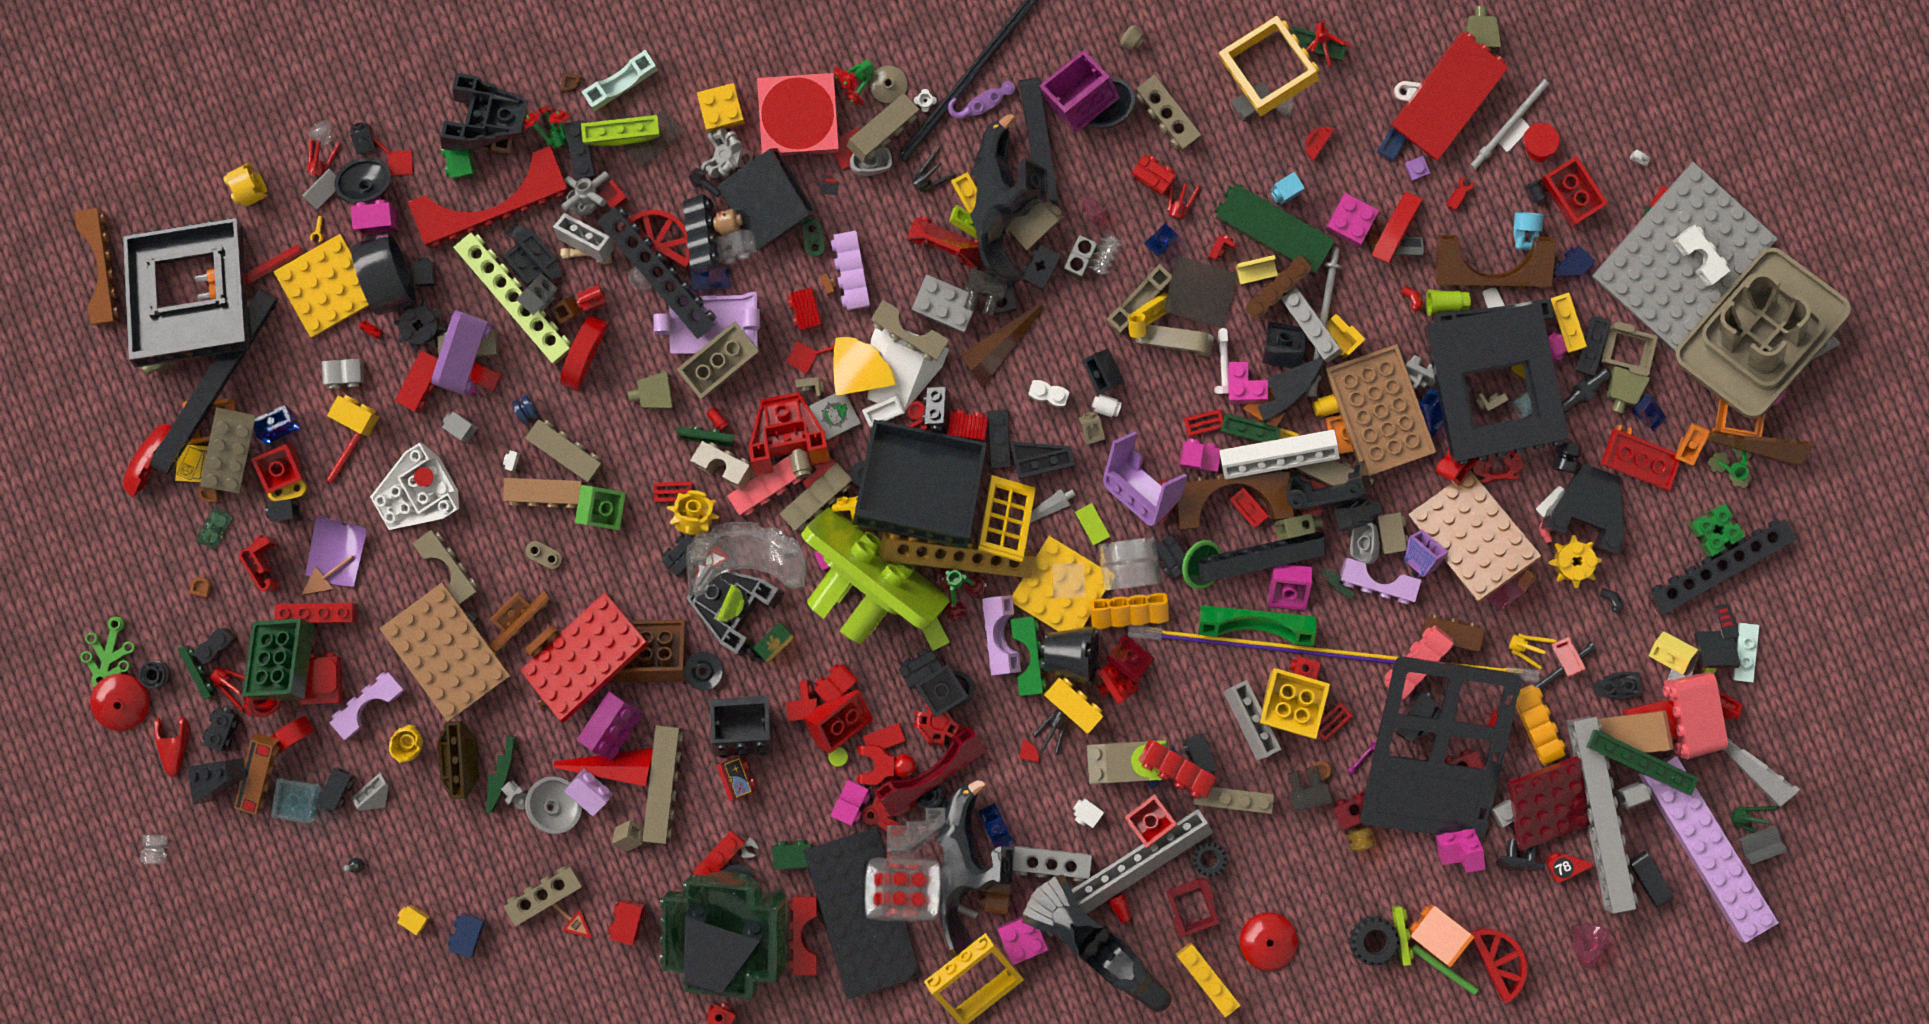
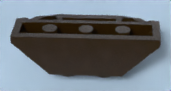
M463 721L445 722L444 729L438 740L440 780L450 799H466L479 779L477 739Z

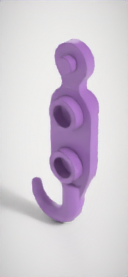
M1006 81L1000 89L990 88L973 98L961 112L954 110L953 105L957 99L953 98L948 105L949 113L956 119L980 115L999 104L1003 95L1012 94L1015 90V85L1010 81Z

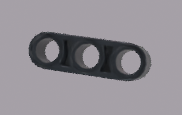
M1645 850L1629 859L1631 869L1657 909L1674 899L1672 892Z

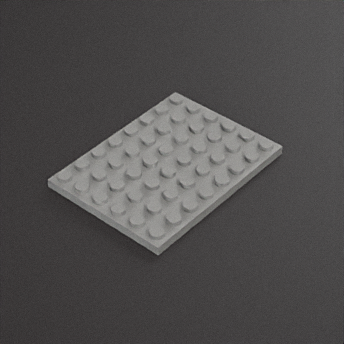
M1692 162L1591 277L1676 353L1679 344L1763 250L1770 248L1778 238L1699 166ZM1694 225L1704 231L1706 240L1714 244L1717 249L1716 253L1727 261L1728 268L1730 269L1726 275L1710 286H1706L1695 272L1703 263L1702 255L1698 251H1693L1689 255L1683 256L1672 242L1673 239L1687 228Z

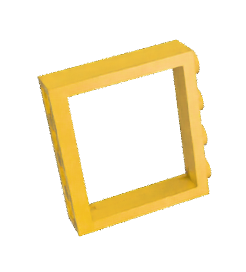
M1278 16L1219 52L1221 61L1260 117L1319 80L1317 65L1315 62L1311 63L1308 60L1309 55L1305 48L1301 49L1298 46L1300 43L1295 34L1291 35L1288 32L1290 29L1284 20L1281 21ZM1279 30L1307 71L1261 100L1232 58Z
M985 933L926 979L924 983L932 995L959 1024H969L1024 979L1016 967L1012 965L1009 959ZM992 952L1006 969L957 1008H954L940 992Z

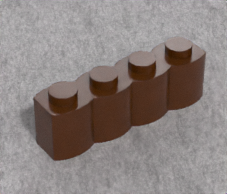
M1303 254L1294 258L1288 268L1281 270L1274 281L1267 283L1260 294L1253 296L1249 300L1245 310L1254 319L1262 317L1269 306L1276 304L1281 299L1283 293L1290 291L1295 286L1297 280L1304 278L1310 272L1311 262Z

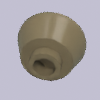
M1131 25L1120 40L1122 48L1133 50L1134 48L1138 49L1144 41L1142 39L1143 34L1137 25Z

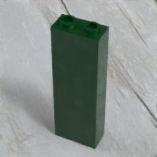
M1236 183L1233 188L1231 186L1228 187L1224 194L1227 197L1224 204L1219 203L1214 211L1217 214L1215 219L1289 262L1303 254L1311 262L1312 267L1309 273L1314 276L1335 240Z

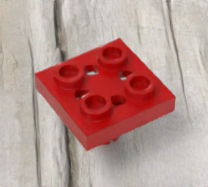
M1111 663L1097 671L1104 682L1098 686L1099 693L1102 696H1106L1111 692L1118 704L1140 689L1138 683L1132 681Z

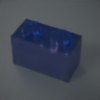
M284 405L256 418L253 429L256 437L263 443L268 444L300 429L295 412Z

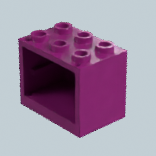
M1084 50L1039 85L1049 106L1075 133L1120 98L1111 77Z

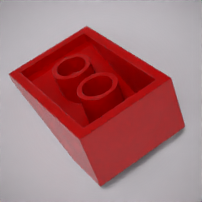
M857 689L816 707L804 717V720L817 747L831 754L871 722L873 718L860 690Z

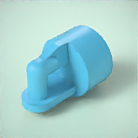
M1515 212L1513 229L1516 249L1530 251L1533 237H1539V233L1543 229L1544 214ZM1526 230L1529 231L1528 242H1524Z

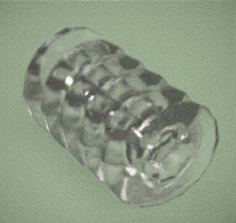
M1103 233L1105 238H1100L1099 242L1102 245H1097L1096 247L1099 252H1094L1093 254L1096 259L1090 260L1093 266L1087 267L1090 271L1103 276L1111 274L1107 270V268H1114L1110 261H1117V258L1114 256V254H1120L1117 247L1124 246L1119 239Z

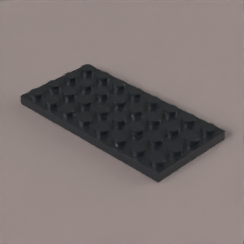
M877 827L804 849V856L846 999L849 1000L921 976L904 917L902 916L901 907L895 905L894 902L889 907H883L881 904L877 906L873 903L874 893L886 891L893 897V894L896 892L894 884L888 888L874 884L875 873L886 871L891 874L889 868H885V864L888 863ZM899 910L901 915H883V912Z

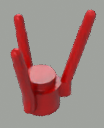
M311 130L307 173L322 176L323 172L325 173L328 170L341 142L337 143L326 164L323 165L324 161L318 160L320 140L317 141L313 159L314 131Z
M1187 183L1183 185L1179 201H1174L1173 204L1172 184L1169 189L1168 206L1166 209L1169 211L1168 215L1178 219H1183L1184 215L1187 216L1188 210L1201 186L1197 185L1185 206V203L1182 202Z
M220 667L216 668L210 680L215 682L214 685L240 711H244V708L224 687L227 686L238 695H241L242 692L229 683L231 680L229 675L242 680L245 679V676L233 672L227 667L224 670Z

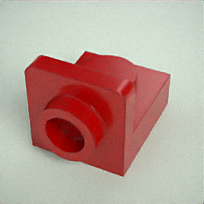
M1219 235L1207 258L1215 261L1217 257L1221 258L1225 250L1222 246L1233 249L1236 243L1227 235Z

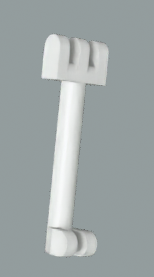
M1225 328L1218 330L1222 386L1214 388L1216 394L1229 393L1228 335Z

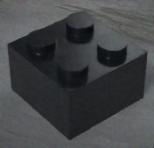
M949 664L915 684L935 718L969 697Z

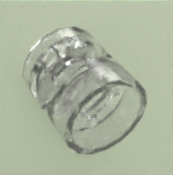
M143 834L142 846L144 849L141 850L139 861L149 864H165L166 852H164V849L168 846L169 837Z

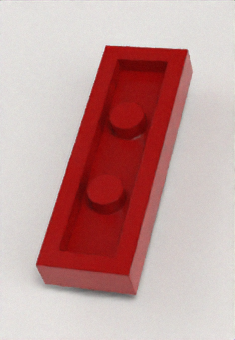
M731 829L692 873L707 885L746 842Z

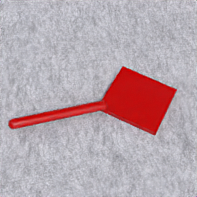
M372 136L374 143L387 153L388 167L392 176L413 174L412 150L389 151Z
M797 341L786 363L807 374L816 356L834 350V346L815 351Z

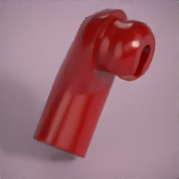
M1404 285L1400 294L1411 299V309L1413 311H1420L1424 304L1420 293Z

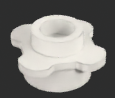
M923 89L918 97L914 98V103L918 104L923 112L929 111V107L937 102L936 97H932L927 89Z

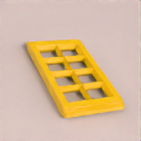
M991 476L977 547L978 551L1022 563L1035 487ZM996 487L1010 491L1008 502L994 498ZM1013 492L1027 496L1025 506L1011 503ZM993 502L1007 505L1005 516L992 513ZM1011 507L1024 510L1023 521L1009 517ZM991 516L1004 520L1003 531L989 527ZM1008 521L1022 525L1020 536L1006 532ZM988 531L1002 535L1000 545L986 542ZM1005 536L1019 539L1017 550L1004 547Z

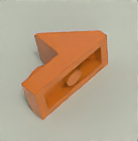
M1691 423L1686 435L1681 437L1675 458L1694 465L1709 436L1710 430Z

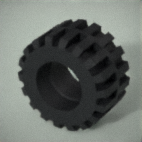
M1367 916L1365 919H1360L1359 923H1355L1354 929L1350 931V948L1353 954L1366 965H1373L1374 967H1378V965L1383 966L1386 965V962H1391L1394 955L1397 956V949H1400V936L1397 934L1398 931L1393 924L1379 916ZM1372 930H1379L1385 936V944L1377 952H1370L1364 947V938Z

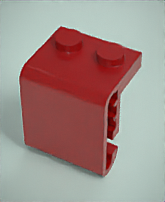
M261 535L253 540L254 543L239 553V558L260 591L274 592L279 587V580L273 578L265 580L262 574L269 575L273 572L263 553L279 543L275 537H264Z

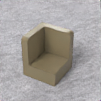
M629 820L615 827L612 844L626 852L642 845L644 828Z

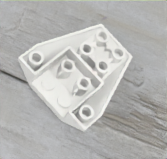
M875 328L871 338V345L879 350V355L885 362L890 364L897 385L868 390V400L878 403L898 395L906 411L908 406L942 368L949 349L945 347L937 361L933 359L931 362L922 357L923 353L916 349L914 352L905 346L907 343L900 339L898 342L889 336L890 333L885 329L881 332ZM905 330L907 333H909V334H911V335L919 336V335H917V334H914V333H912V332H909V331Z
M422 442L404 452L370 496L388 530L444 519L459 509L458 489L440 457ZM426 467L432 471L433 482L430 486L419 487L415 483L414 473L417 469Z

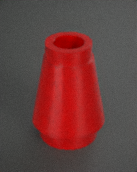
M1118 893L1109 899L1108 905L1120 922L1129 921L1131 916L1126 896Z

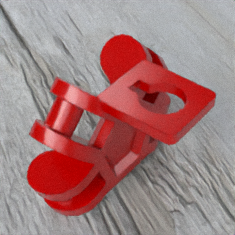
M925 702L928 713L915 711L916 722L913 723V727H916L928 741V746L935 744L944 748L945 735L954 738L959 734L960 730L964 729V726L954 722L946 711L935 718ZM924 716L927 717V724H923ZM953 725L954 727L951 732L947 731L949 726ZM933 733L941 734V737H933Z

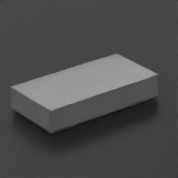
M328 169L302 196L318 209L336 191L334 182L337 175Z

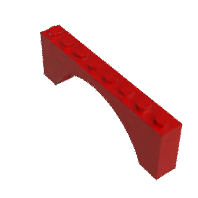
M548 146L532 153L530 169L519 189L507 200L493 208L478 212L453 211L436 204L426 195L408 202L424 245L435 248L442 245L441 242L445 240L453 241L458 239L459 235L465 232L466 234L474 233L480 226L488 227L495 224V221L498 219H509L513 216V213L518 211L520 213L527 212L533 205L541 206L548 203V200L551 198H562L566 196V192H569V189L565 183V178L552 147Z

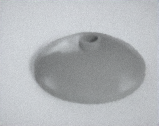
M546 777L537 781L529 789L525 800L526 813L530 822L540 831L547 834H561L570 830L578 822L582 806L564 792L570 784L569 781L560 777ZM547 805L552 807V811L547 809Z

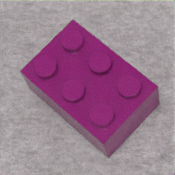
M608 691L577 738V741L592 752L613 760L625 740L628 739L634 726L640 721L644 712L628 700Z

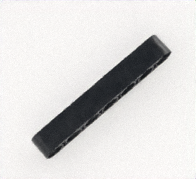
M1039 78L1019 80L1031 159L1032 162L1047 170L1048 200L1053 205L1059 206Z
M1315 532L1200 558L1198 560L1200 580L1204 582L1214 581L1324 556L1327 553L1325 534Z

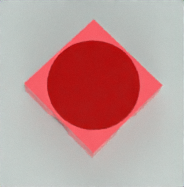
M834 73L757 78L762 154L770 148H778L783 157L801 153L813 155L839 152Z

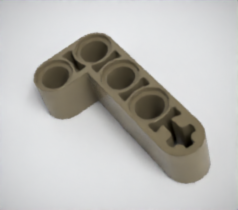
M1147 325L1146 335L1141 338H1135L1134 343L1211 356L1214 337L1209 333Z

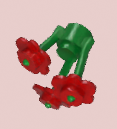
M864 60L861 64L857 63L846 71H842V69L836 66L834 68V77L838 83H842L844 88H848L845 92L848 100L855 105L857 103L863 105L864 100L859 94L872 79L871 74L875 72L873 64L868 60ZM856 77L861 80L864 79L858 90L854 92L855 87L858 85L855 80Z
M547 104L541 105L538 108L539 112L529 113L525 116L522 128L527 129L529 126H533L546 140L548 146L552 144L553 147H559L566 142L567 136L564 131L563 121L570 119L568 112L558 110L549 115L548 111L555 107H549ZM543 113L551 127V130L548 131V136L536 124L540 119V114ZM557 122L559 124L560 130L558 129V127H555L553 123Z

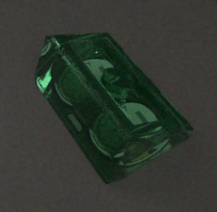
M213 506L195 540L215 550L233 516Z

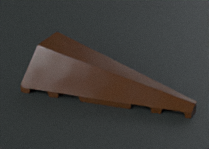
M1040 303L961 354V358L981 388L1043 310Z
M1709 433L1708 441L1789 466L1802 465L1814 445V441L1801 442L1792 439L1784 440L1757 436L1742 437L1735 436L1734 434Z

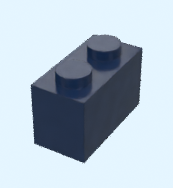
M465 912L461 913L460 916L457 915L454 922V927H456L454 935L451 934L447 945L450 946L448 951L468 958L473 957L486 919Z

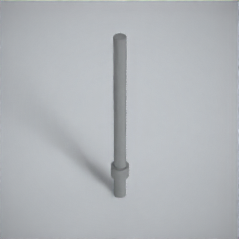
M1543 79L1488 145L1482 147L1478 152L1479 155L1470 164L1474 170L1492 155V150L1549 85L1548 81Z

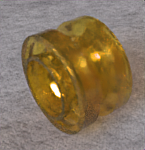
M1363 828L1347 834V840L1352 841L1349 844V849L1360 851L1376 845L1375 839H1371V836L1374 834L1373 829Z

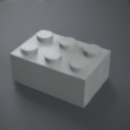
M926 274L911 311L965 334L978 304L979 296Z

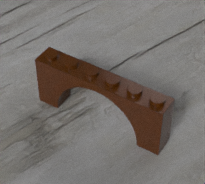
M1438 235L1434 280L1441 287L1458 285L1459 287L1467 288L1470 285H1477L1480 288H1488L1489 286L1508 288V286H1515L1519 289H1525L1527 286H1535L1537 289H1546V287H1552L1556 241L1553 237H1533L1530 251L1519 265L1507 272L1486 274L1473 269L1464 261L1461 256L1460 240L1457 235Z
M1283 469L1271 471L1272 473L1270 474L1258 473L1231 479H1225L1224 475H1216L1215 479L1208 480V477L1205 476L1197 477L1196 481L1189 482V478H1187L1181 499L1175 504L1177 530L1199 528L1200 513L1204 502L1215 490L1226 485L1245 486L1256 492L1267 505L1271 520L1293 518V508L1288 504L1285 494L1290 478L1289 472H1283Z

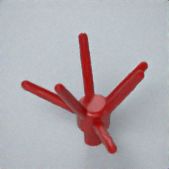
M1322 20L1321 23L1316 24V38L1305 50L1307 53L1310 50L1314 52L1318 43H1322L1327 65L1330 67L1331 61L1326 42L1330 39L1347 47H1350L1351 44L1330 34L1328 29L1325 28V20Z

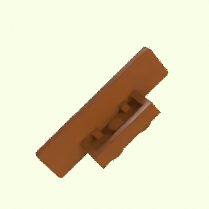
M545 591L531 604L516 592L490 618L491 622L502 631L490 643V647L494 652L503 649L507 641L512 636H516L520 632L521 627L525 623H529L534 618L535 613L548 604L550 597Z

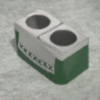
M1079 235L1064 265V272L1082 280L1095 254L1097 243ZM1082 240L1089 241L1092 246L1090 252L1086 254L1081 253L1078 249V244ZM1078 257L1082 259L1084 265L1081 270L1074 271L1070 267V261L1073 258Z

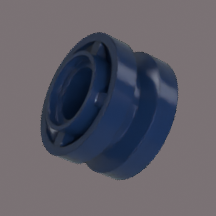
M524 395L521 397V402L515 400L512 404L518 419L524 425L530 423V418L536 420L539 416L531 398Z

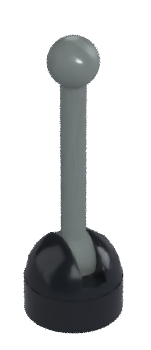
M352 858L343 867V870L345 872L359 873L364 868V862L360 858Z

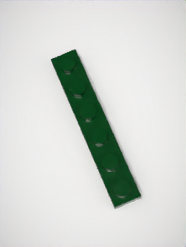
M1598 730L1592 731L1586 748L1688 796H1692L1699 779Z

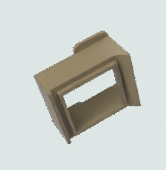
M1619 321L1615 322L1614 325L1609 327L1599 364L1617 366L1635 374L1648 376L1658 336L1637 331L1630 324ZM1617 334L1645 341L1639 366L1611 359Z

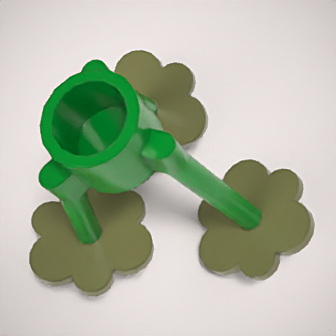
M1732 448L1737 458L1742 457V462H1736L1732 467H1729L1728 455L1725 452L1720 454L1714 453L1713 457L1708 460L1711 470L1722 473L1726 469L1729 472V479L1733 481V486L1747 487L1748 481L1752 479L1751 475H1749V469L1746 467L1748 465L1747 459L1751 457V454Z

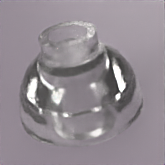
M323 120L312 126L307 131L308 137L315 142L320 140L322 145L331 142L333 139L331 138L332 124L330 120Z
M635 266L631 268L628 274L630 285L640 291L649 289L652 285Z

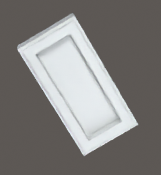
M895 395L864 408L862 412L871 428L874 419L887 421L905 413V410L898 395Z

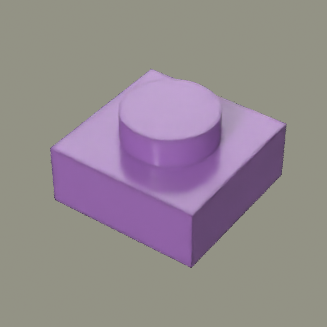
M1423 156L1405 163L1411 181L1430 174Z

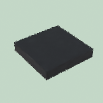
M1696 631L1694 633L1702 668L1740 667L1741 664L1734 637L1724 639L1721 631Z

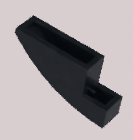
M1322 357L1268 378L1275 400L1258 406L1264 424L1289 411L1309 392L1324 366Z

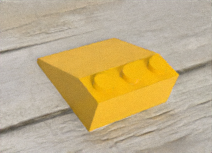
M1274 668L1268 680L1260 724L1316 740L1330 684Z

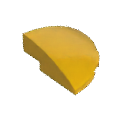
M840 337L835 339L833 367L836 396L897 385L890 364L885 362L879 355V350L871 344L858 341L857 338Z

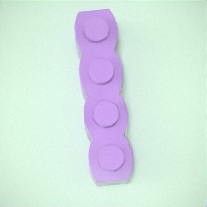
M851 231L834 234L831 245L832 250L837 251L838 256L834 261L836 270L840 269L841 277H838L839 288L844 289V296H841L842 305L847 307L848 311L870 307L857 232Z

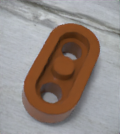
M553 624L550 625L524 651L529 656L532 654L536 656L543 650L542 645L546 642L550 643L558 636L556 634L557 628Z

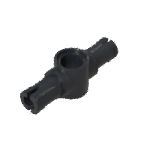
M1603 368L1592 378H1584L1572 388L1571 395L1562 402L1563 411L1567 413L1578 403H1586L1598 393V387L1611 377L1609 372Z

